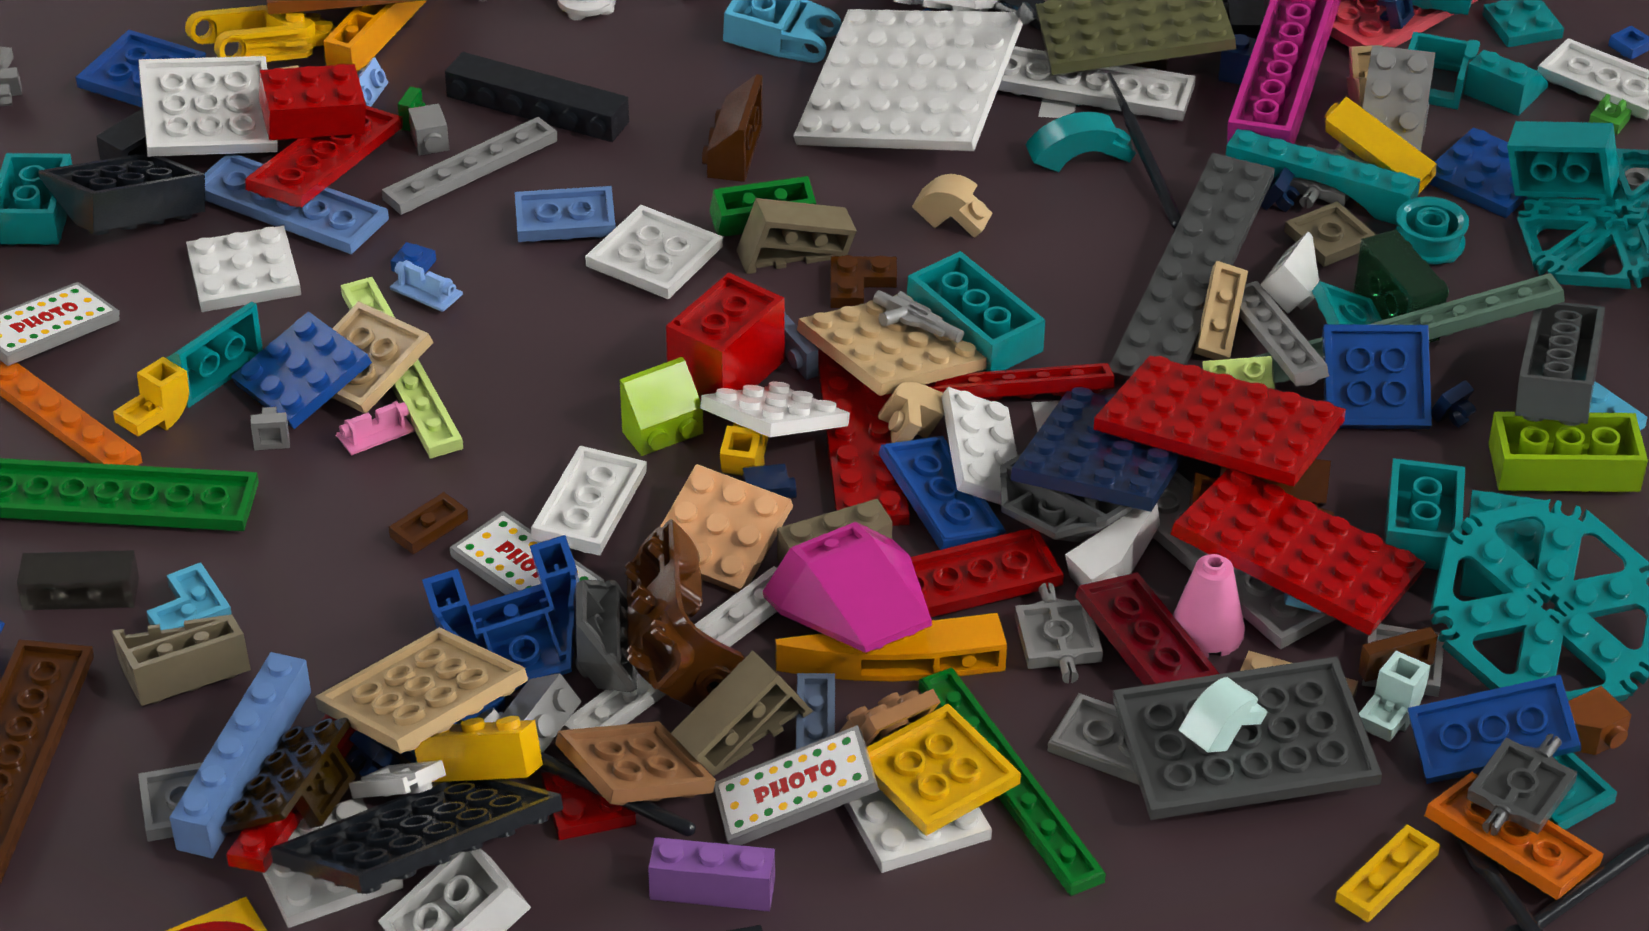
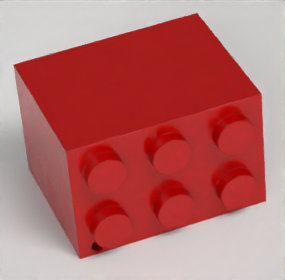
M728 272L666 325L667 362L679 357L684 358L700 401L701 395L716 393V390L719 388L743 390L744 385L760 384L785 361L784 297Z

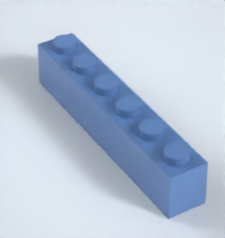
M270 652L169 817L176 850L213 859L228 834L224 833L221 826L230 815V807L245 794L248 782L260 773L265 766V759L275 752L280 745L283 734L290 729L311 694L305 659Z

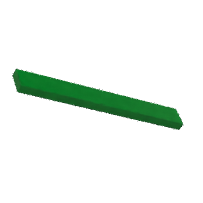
M953 667L919 679V690L921 693L933 689L940 700L939 705L934 710L946 704L951 705L1021 773L1020 784L997 797L1067 893L1072 896L1105 883L1106 873Z

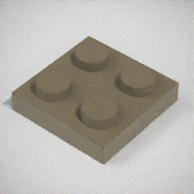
M1338 201L1285 221L1284 232L1295 242L1307 232L1313 236L1316 260L1324 267L1375 247L1377 243V235Z

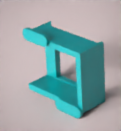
M1413 32L1408 47L1409 50L1435 52L1433 68L1459 72L1454 92L1430 88L1428 101L1430 105L1458 110L1466 82L1468 64L1478 54L1479 41H1464Z

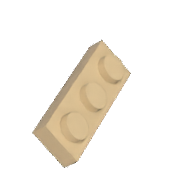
M1216 261L1212 266L1200 330L1194 350L1195 354L1214 360L1230 358L1248 270L1220 261Z

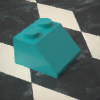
M1482 50L1468 64L1464 94L1519 116L1548 88L1549 82L1539 71L1529 68L1523 63L1514 62L1499 56L1495 52Z

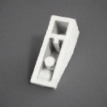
M1307 232L1287 249L1260 284L1287 314L1297 306L1302 310L1315 298L1312 290L1319 282L1313 236Z
M1155 505L1152 512L1133 509L1065 554L1069 577L1079 586L1131 574L1160 526L1158 505Z

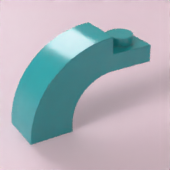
M1078 112L1057 118L1040 128L1025 143L1033 163L1056 172H1060L1070 159L1085 152H1103L1129 163L1137 154L1130 141V135L1124 130L1116 128L1110 115L1098 112Z

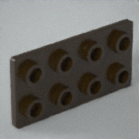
M328 718L313 726L305 728L296 726L285 732L281 738L282 742L275 752L265 759V766L260 773L248 782L245 794L230 807V815L221 826L224 833L284 820L294 806H296L310 829L323 826L349 788L348 783L353 782L356 778L337 748L338 743L351 726L348 718L337 720Z

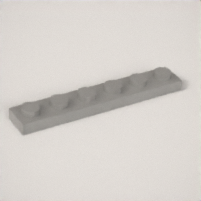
M536 117L382 189V199L402 215L557 142V131L541 118Z
M1254 281L1245 284L1239 316L1295 386L1311 385L1319 379L1329 377L1327 363L1259 282Z

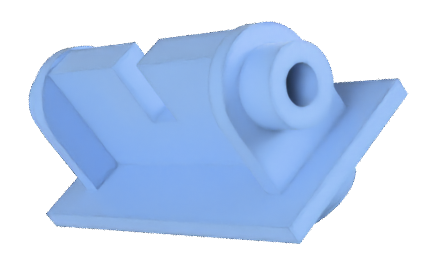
M372 57L367 66L361 68L357 73L366 106L369 107L374 104L389 83L385 72L381 69L375 57Z
M408 260L404 262L399 261L395 266L398 280L390 286V290L441 312H444L463 295L462 291L456 289V285L453 284L450 278H444L430 271L424 275L423 268L412 264Z

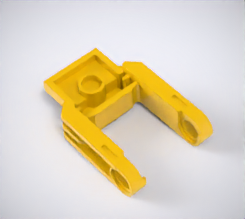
M267 5L198 11L191 14L185 24V31L188 37L198 44L214 43V52L218 57L266 56V62L307 58L313 54V47L324 45L323 40L336 28L332 22L326 21L317 13L291 12L268 15ZM203 20L208 21V32L203 36H197L195 31L197 24ZM238 42L237 52L232 56H226L224 51L226 44Z

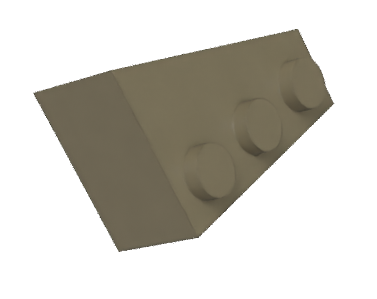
M756 198L736 251L746 274L756 273V268L775 265L776 269L786 268L787 263L805 260L806 264L831 260V256L847 255L857 230L845 207Z

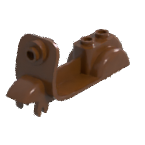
M670 519L663 527H657L640 546L638 554L631 562L625 565L627 569L625 574L627 576L628 649L626 651L629 654L626 658L654 689L696 708L745 657L739 651L724 645L702 632L688 618V616L693 617L696 615L703 603L701 570L699 567L700 556L689 535L676 522Z

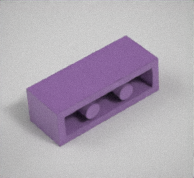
M655 837L648 867L650 900L770 911L775 885V849Z

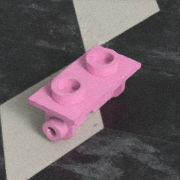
M394 401L392 404L376 409V418L372 419L368 412L355 418L344 420V424L339 426L340 432H337L336 436L352 456L415 432V429L405 417L409 415L405 402L398 403Z

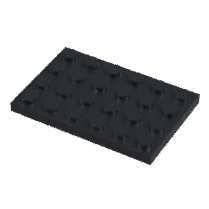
M506 779L436 782L427 791L416 794L408 793L271 847L270 850L274 864L289 868L292 872H302L311 875L314 879L332 882L335 886H344L357 890L359 894H369L382 888L381 884L393 879H407L414 876L419 868L427 865L444 864L450 860L451 855L458 852L478 850L484 846L483 842L512 836L519 827L546 822L549 819V815L564 809L562 797L559 793Z

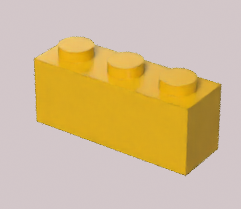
M519 716L503 717L496 722H484L483 718L467 719L462 721L461 724H452L449 730L437 733L422 741L415 749L417 762L443 761L446 775L432 782L528 778L543 765L535 720L520 721Z

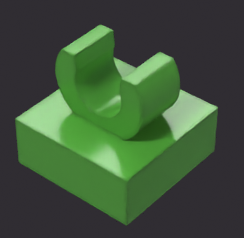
M1606 94L1590 115L1589 123H1613L1614 133L1618 135L1630 120L1632 110L1626 108V100L1622 99L1616 105L1609 101L1611 95Z

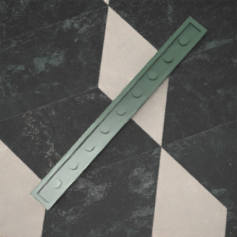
M1549 273L1367 325H1428L1430 340L1565 302L1564 290L1554 276ZM1323 337L1308 341L1323 359ZM1268 352V353L1260 354V355L1253 356V357H1264V356H1271V355H1270V353ZM1272 357L1274 383L1290 380Z

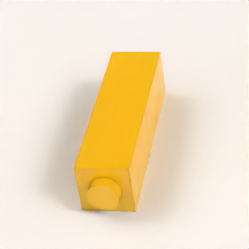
M1347 96L1340 104L1334 103L1325 115L1326 132L1361 159L1367 161L1368 164H1374L1383 169L1403 172L1409 176L1420 178L1418 195L1436 176L1437 163Z

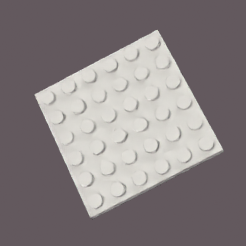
M848 9L794 133L796 145L974 151L1022 28L1021 19L1014 12Z

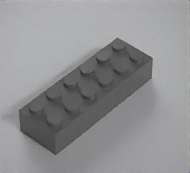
M1562 302L1545 309L1534 310L1519 375L1515 416H1523L1524 419L1535 422L1544 419L1558 420L1560 423L1569 426H1576L1580 423L1588 424L1601 347L1605 307Z

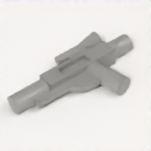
M879 290L874 295L873 302L886 308L887 311L879 314L878 319L882 326L901 322L908 326L920 327L940 337L944 336L956 343H959L963 338V330L942 321V317L932 313L930 308L914 301L902 291L895 296H891Z

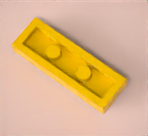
M1407 824L1337 890L1335 902L1369 923L1438 856L1440 844Z

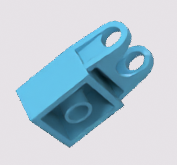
M732 0L724 12L723 41L777 57L816 63L820 62L826 55L827 45L820 37L835 36L842 24L841 19L833 10L809 0ZM820 18L829 19L834 27L822 25ZM805 44L816 46L819 53L808 51Z

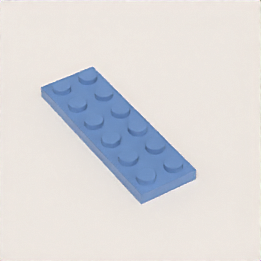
M226 154L204 173L206 201L276 227L284 225L286 231L348 254H353L389 220L388 209L328 187L302 208L292 207L285 202L264 198L257 193L245 190V178L264 164L238 154Z

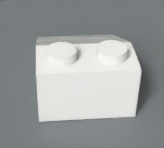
M480 848L475 851H461L451 855L448 862L438 865L378 922L385 931H507L531 906L493 859Z

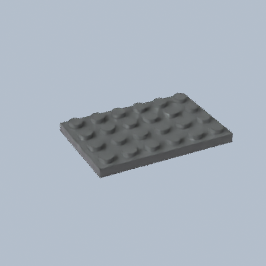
M1338 657L1113 691V702L1150 820L1381 784V770ZM1228 677L1243 689L1253 693L1258 698L1257 703L1268 712L1261 724L1242 725L1227 751L1206 752L1180 732L1179 728L1199 696L1214 682Z

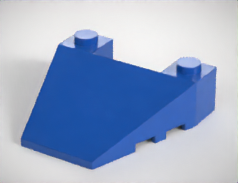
M566 535L530 546L535 569L540 581L539 585L470 606L458 569L422 579L437 628L445 629L525 667L528 681L532 678L557 673L564 675L572 672L576 638V583L580 581ZM527 682L516 687L515 690L523 688Z

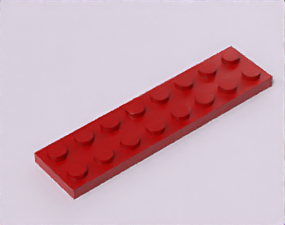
M817 347L818 374L822 400L833 401L836 403L837 408L850 412L848 426L825 429L835 511L878 499L891 518L892 526L909 525L907 497L878 454L882 444L892 443L891 430L888 428L889 423L878 419L880 410L892 393L881 396L877 395Z

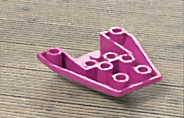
M853 522L790 547L763 590V597L779 614L865 653L880 649L888 643L905 636L914 635L918 631L932 626V620L910 555L893 539L858 522Z

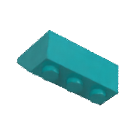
M251 301L167 357L168 360L187 371L189 383L187 408H190L231 380V376L263 350L257 304Z

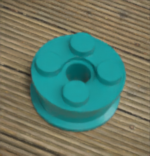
M1427 196L1410 199L1398 208L1396 214L1398 226L1393 234V243L1408 262L1425 264L1452 263L1463 253L1466 244L1464 234L1469 227V218L1459 205L1443 198Z

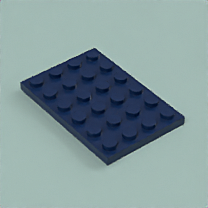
M1075 387L1072 391H1067L1013 465L1011 481L1152 512L1185 456L1093 430L1094 417L1115 394L1105 396L1093 393L1088 388Z

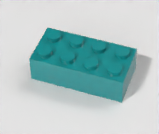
M959 251L908 275L907 295L914 301L930 308L932 313L942 317V321L964 331L962 340L974 344L976 350L986 357V369L982 371L1006 370L1043 352L1045 319L963 252Z

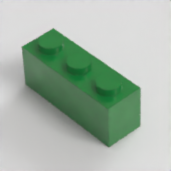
M804 176L714 189L709 211L716 234L725 237L743 234L756 198L816 204L809 177Z

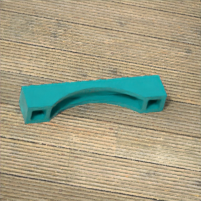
M1237 129L1226 145L1225 156L1275 168L1274 177L1286 167L1295 175L1293 178L1313 180L1334 187L1358 202L1375 219L1398 225L1396 222L1398 208L1404 202L1418 197L1420 178L1409 176L1403 172L1383 169L1374 164H1365L1347 159L1341 155L1321 152L1312 147H1303L1282 139L1270 138L1250 130Z

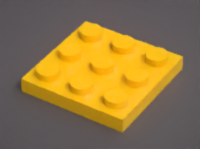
M949 704L867 747L878 788L926 836L1020 784L1021 773Z

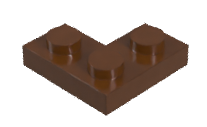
M882 255L831 256V308L864 304V287L897 288V257Z

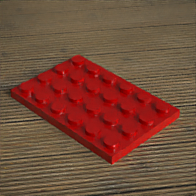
M1150 355L1094 417L1093 430L1294 487L1343 424L1346 409L1334 406L1328 401H1315L1301 397L1295 392H1282L1268 388L1262 383H1249L1235 379L1229 374H1217L1202 370V368L1196 365H1184L1170 361L1163 356Z
M1230 468L1174 522L1170 535L1209 555L1218 554L1227 558L1233 567L1369 636L1418 579L1426 564L1425 561L1417 558L1412 552L1387 545L1378 535L1366 533L1350 525L1346 519L1332 516L1318 509L1312 502L1300 500L1286 493L1277 485L1268 484L1251 474Z

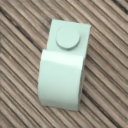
M1399 651L1393 653L1379 670L1375 694L1359 712L1365 731L1389 742L1399 730L1405 732L1410 724L1407 708L1420 705L1426 689L1430 665Z
M1225 677L1214 682L1199 696L1188 712L1179 731L1206 752L1227 751L1242 725L1261 724L1268 711L1257 703L1258 698L1253 693L1243 689L1230 678Z

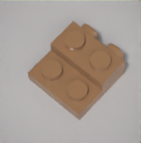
M933 689L920 695L917 690L902 696L895 692L881 699L877 707L868 710L866 706H863L849 713L846 716L847 722L839 732L858 725L863 734L866 747L933 712L939 705L940 700Z

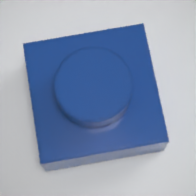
M1629 26L1611 35L1608 46L1619 52L1622 56L1632 60L1649 51V36L1633 26Z
M406 242L391 259V271L395 272V266L399 261L404 262L408 260L412 264L423 268L425 275L436 262L435 250Z

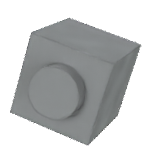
M440 104L409 108L410 133L418 156L449 151L448 128Z

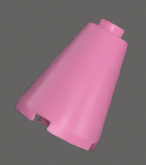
M1218 554L1205 555L1198 559L1173 613L1174 618L1207 658H1209V653L1221 652V656H1225L1238 649L1244 639L1245 632L1233 565L1227 558Z

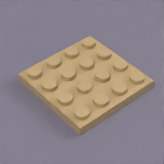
M873 300L865 304L844 306L838 310L825 313L818 312L812 316L798 319L797 331L879 396L893 393L898 385L903 382H917L925 385L987 368L986 357L976 350V346L970 342L961 340L959 343H956L944 336L940 337L920 327L908 326L901 322L882 326L879 323L878 317L880 313L887 312L886 308L874 303Z
M439 627L315 696L318 710L335 719L348 718L351 724L350 727L401 754L416 749L422 741L429 737L449 730L452 724L462 718L480 712L485 705L495 699L510 695L516 687L527 682L528 678L525 667Z

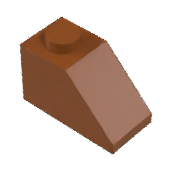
M1602 686L1568 701L1581 743V751L1578 752L1597 755L1610 748L1615 749L1627 739L1632 714Z

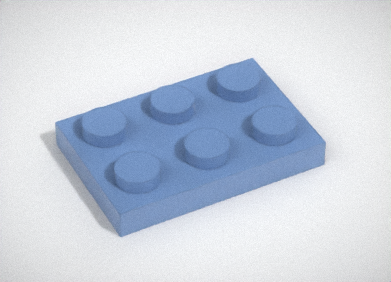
M611 186L515 192L518 242L570 240L587 237L602 238L616 228Z

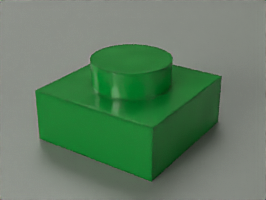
M409 87L398 102V114L403 117V128L400 130L410 131L409 108L426 106L422 100V90L420 88Z

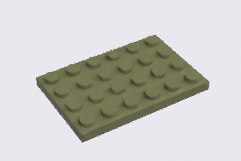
M1047 0L1044 3L1036 4V14L1052 75L1236 49V38L1222 0Z

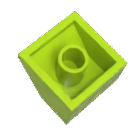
M683 357L620 379L622 433L641 456L703 434V409H700L701 401Z

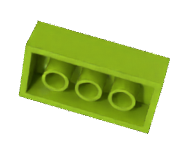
M1494 412L1488 444L1499 491L1641 492L1648 458L1636 413L1590 412L1588 424L1580 423L1576 426L1564 425L1558 420L1549 419L1538 422L1524 419L1523 416H1515V412Z

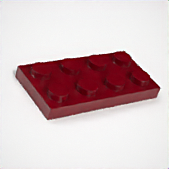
M1138 572L1078 586L1075 598L1144 685L1220 674Z

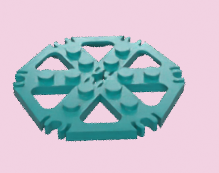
M1617 149L1620 174L1612 199L1597 198V200L1527 196V200H1524L1525 211H1519L1517 219L1534 271L1537 270L1540 276L1548 271V274L1551 273L1557 282L1563 285L1632 289L1630 280H1633L1637 288L1642 287L1640 280L1644 277H1649V179L1631 191L1625 172L1631 168H1649V150ZM1544 229L1576 230L1554 247L1542 251L1537 234ZM1613 244L1623 266L1622 271L1615 275H1605L1599 272L1581 273L1578 271L1580 267Z
M1551 499L1473 513L1470 518H1465L1461 525V528L1468 535H1463L1454 528L1444 543L1430 615L1435 613L1431 622L1432 625L1443 623L1448 626L1449 629L1442 630L1438 636L1439 642H1444L1442 648L1486 687L1492 690L1556 676L1562 645L1604 681L1599 686L1607 690L1618 702L1627 700L1629 696L1632 697L1638 689V686L1630 678L1637 679L1642 685L1649 679V586L1647 585L1649 583V562L1586 509L1582 515V521H1580L1581 507L1576 505L1571 516H1567L1561 512L1562 501L1559 500L1556 501L1550 512L1549 503ZM1527 519H1535L1542 524L1543 528L1535 568L1496 534V527L1498 525ZM1586 535L1596 537L1622 559L1624 570L1574 580L1581 538ZM1462 559L1467 561L1503 594L1470 601L1457 599L1453 594V585L1458 562ZM1553 602L1555 605L1553 609L1546 611L1542 608L1543 603ZM1636 609L1643 610L1646 615L1642 646L1639 649L1627 648L1593 618ZM1523 632L1516 669L1513 674L1501 672L1479 653L1473 645V641ZM1599 686L1566 691L1568 701Z

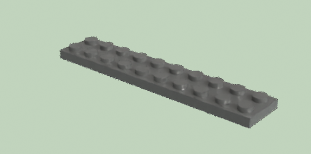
M1212 153L1110 363V368L1114 374V382L1125 384L1150 355L1163 356L1176 363L1188 364L1195 349L1200 330L1212 266L1216 261L1233 266L1271 185L1275 168Z

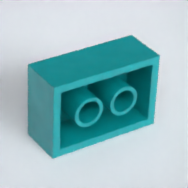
M1515 121L1507 145L1515 196L1612 199L1620 174L1613 123Z
M5 154L0 170V244L50 245L60 243L68 214L41 181L38 171L72 165L71 154Z
M1393 458L1387 492L1385 544L1412 552L1417 558L1426 562L1424 568L1439 570L1444 543L1448 535L1450 536L1454 528L1462 534L1465 467Z
M1472 490L1467 517L1470 518L1473 513L1543 500ZM1527 519L1498 525L1496 527L1498 537L1535 568L1543 528L1542 524L1535 519ZM1463 559L1459 595L1485 598L1503 594Z

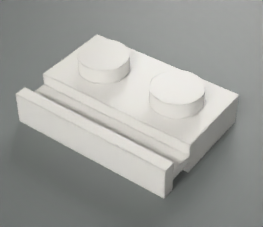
M442 760L388 765L362 777V781H353L348 784L352 798L385 797L407 793L416 794L431 789L433 787L432 781L445 776L446 772Z

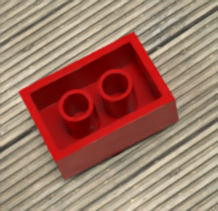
M355 64L260 70L259 102L269 140L365 133L366 102Z

